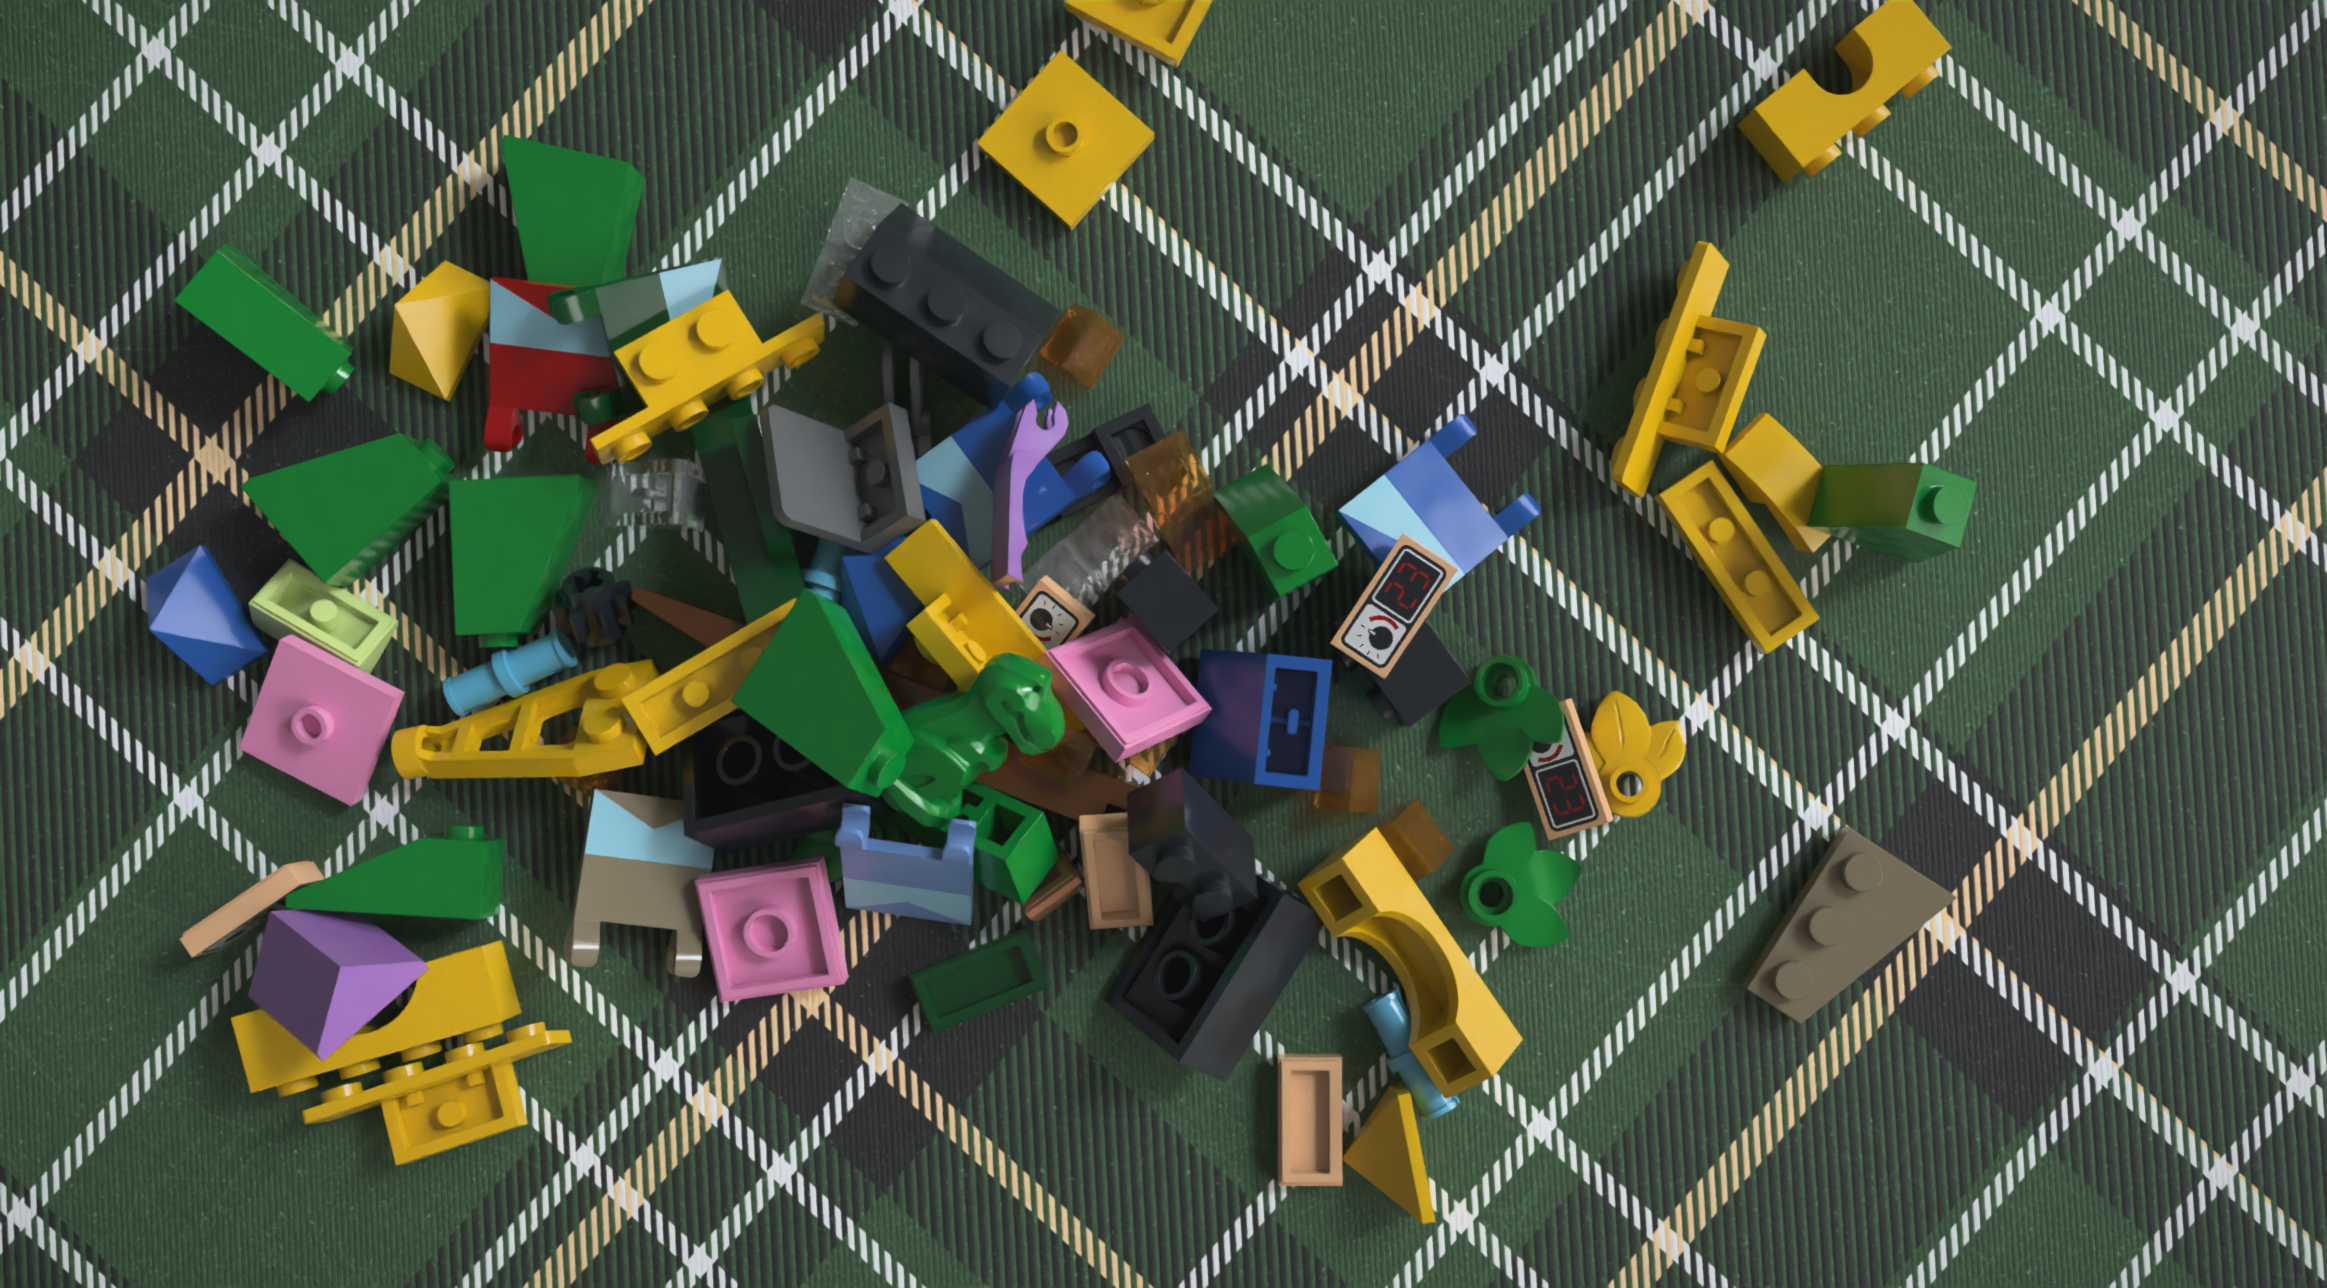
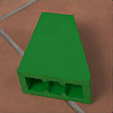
M504 135L502 152L528 281L584 287L622 279L645 178L630 162Z
M229 241L216 250L174 299L176 303L308 402L320 390L331 397L355 369L345 361L351 355L353 346Z
M398 433L249 478L240 487L324 584L350 587L450 500L449 481L456 479L449 472L455 467V464L448 454L430 438L422 442L421 440Z
M1924 462L1824 465L1807 527L1907 563H1919L1960 548L1977 482Z
M1268 464L1257 468L1212 493L1216 504L1271 605L1327 575L1339 565L1307 505Z
M579 474L449 481L456 636L478 638V649L518 647V635H537L540 633L596 494L594 480Z
M804 588L731 699V702L846 788L878 798L883 789L891 786L901 775L906 764L905 756L915 740L846 609L836 602Z

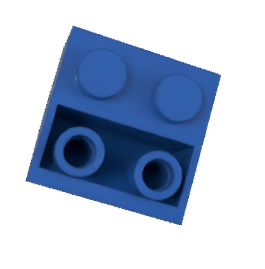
M1201 649L1197 691L1212 710L1203 723L1194 726L1192 729L1188 774L1190 776L1319 791L1332 660L1268 653Z

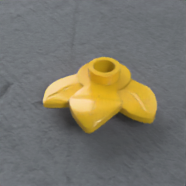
M1612 691L1604 698L1594 716L1591 733L1584 732L1611 813L1623 818L1642 816L1656 805L1661 794V781L1680 767L1686 750L1685 737L1679 721L1660 722L1650 727L1647 717L1640 706L1630 697L1619 691ZM1624 774L1637 776L1641 781V791L1634 796L1621 794L1616 785L1618 778Z

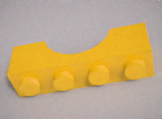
M1375 827L1329 854L1297 885L1334 938L1354 937L1360 939L1376 949L1391 965L1405 990L1410 1007L1411 1032L1408 1046L1442 1096L1447 1099L1494 1077L1523 1039L1380 831Z
M502 940L424 962L429 969L417 978L413 995L399 1016L386 1025L365 1024L324 1061H321L260 1008L232 1017L231 1021L250 1092L254 1093L276 1086L278 1097L280 1098L318 1086L317 1074L338 1069L341 1080L381 1068L378 1057L400 1051L402 1061L407 1062L442 1051L440 1040L462 1034L466 1045L503 1034L501 1022L522 1012Z

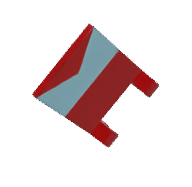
M502 277L490 279L489 409L484 431V446L487 450L507 453L511 451L512 446L520 444L523 438L520 409L577 416L572 402L573 395L576 392L617 386L600 315L598 314L583 321L567 325L559 324L550 315L547 295L550 292L576 288V286ZM619 416L603 423L589 425L585 445V458L588 462L602 465L594 452L590 439L620 423Z

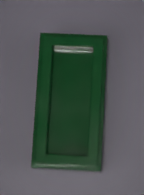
M1028 926L911 972L908 975L931 1035L1047 989L1051 985Z

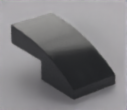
M1149 403L1094 428L1089 435L1046 455L1047 459L1062 477L1091 451H1098L1109 463L1112 475L1110 481L1103 487L1077 500L1055 517L1059 522L1143 480L1177 460Z

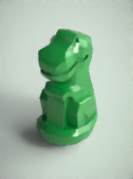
M1008 652L994 655L984 664L973 683L962 690L900 711L915 742L905 756L906 764L899 778L881 792L884 800L893 809L903 814H909L923 826L943 827L949 823V818H956L961 814L962 790L973 783L982 771H994L1007 760L1008 743L1001 736L1002 734L1008 733L1019 750L1026 754L1036 755L1053 749L1063 739L1066 721L1063 709L1053 695L1051 688L1052 673L1049 669L1027 657Z

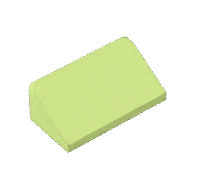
M290 558L248 603L252 623L261 631L277 640L293 634L369 674L372 672L399 625L398 620L341 587L324 584L315 572Z

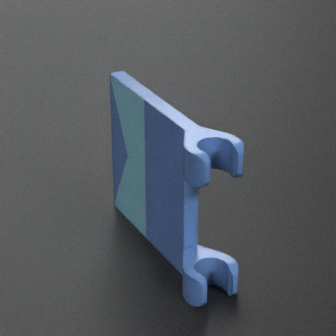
M843 802L841 828H838L836 832L835 846L840 847L846 908L971 926L973 918V867L976 821L949 818L947 843L941 849L869 838L870 806Z

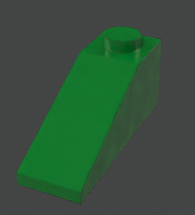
M974 781L962 790L961 814L955 818L976 821L973 881L1024 905L1060 858L1045 814L1036 808ZM898 811L894 815L886 816V818L893 821L898 827L924 846L943 849L947 843L948 824L943 827L923 826L909 814H903Z
M444 824L443 834L419 838L286 895L285 908L475 920L500 914L505 838L484 837V825Z

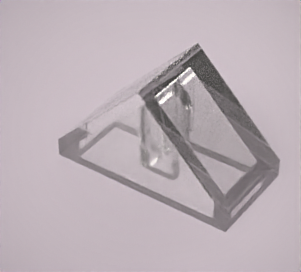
M679 458L607 465L604 527L703 532L706 479L702 467L689 460Z

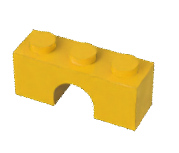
M1888 0L1854 27L1834 47V50L1850 69L1852 75L1850 94L1836 95L1823 90L1803 68L1757 105L1737 126L1784 184L1802 169L1811 179L1842 153L1834 144L1850 130L1860 139L1891 114L1884 103L1892 96L1901 91L1907 99H1910L1935 79L1940 73L1932 64L1952 47L1913 0Z

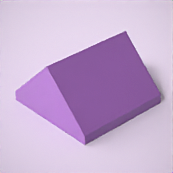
M308 909L270 911L248 996L254 1004L321 1061H324L429 968L422 959L361 913Z

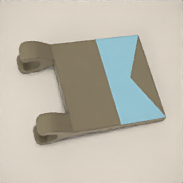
M592 788L572 916L563 946L562 957L565 962L578 967L594 966L599 953L600 922L673 929L665 957L664 966L666 971L679 977L692 978L698 975L702 960L703 919L694 881L701 874L711 873L715 849L684 836L682 800Z

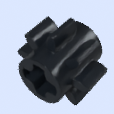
M600 567L583 568L566 577L562 583V589L555 592L559 604L552 607L560 633L574 632L577 643H583L591 647L605 646L620 639L625 634L627 625L634 623L631 609L637 606L636 602L631 600L633 592L629 580L615 583L612 571H607Z

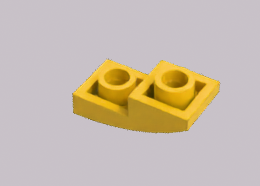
M1759 412L1725 447L1723 454H1718V457L1749 502L1766 504L1797 551L1814 553L1831 536L1807 527L1823 468L1782 425L1768 413Z

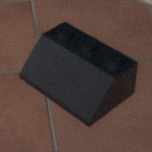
M900 203L876 227L843 274L832 302L834 306L993 412L1003 400L1060 312L1059 309L903 203Z
M739 707L682 740L684 836L723 853L729 854L839 828L842 824L843 802L870 806V820L896 814V810L884 800L881 794L877 798L846 788Z
M1256 871L1257 899L1203 923L1174 897L1172 888L1155 915L1153 925H1149L1103 998L1105 1002L1178 1062L1223 1082H1226L1324 926L1323 921L1313 907L1258 871Z

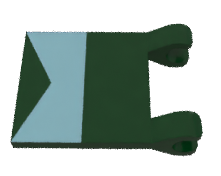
M718 256L593 286L557 290L547 295L550 315L559 324H572L598 314L600 315L617 386L587 389L576 392L573 395L572 402L575 413L584 424L595 425L603 423L624 413L646 408L616 361L614 351L718 294L729 290L722 258Z

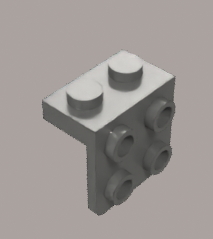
M888 402L844 431L777 405H771L760 413L759 418L772 509L776 520L780 524L873 554L926 522L907 409Z

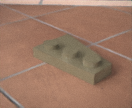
M1842 826L1740 986L1801 1024L1958 897L1853 829Z

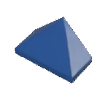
M912 533L904 534L873 554L857 550L841 557V606L846 609L867 651L886 665L889 664L911 632L906 624L926 608L884 559L885 556Z
M199 545L146 578L149 630L209 684L219 685L270 653L269 648L206 546Z

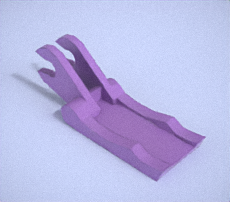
M1034 399L1015 415L999 465L996 467L993 490L991 584L1004 592L1009 591V584L1013 581L1018 584L1023 583L1021 555L1028 544L1022 518L1023 491L1026 478L1065 435L1069 422L1066 410L1058 401L1055 403L1053 411L1051 408L1047 409L1043 424L1044 430L1036 423L1037 410Z

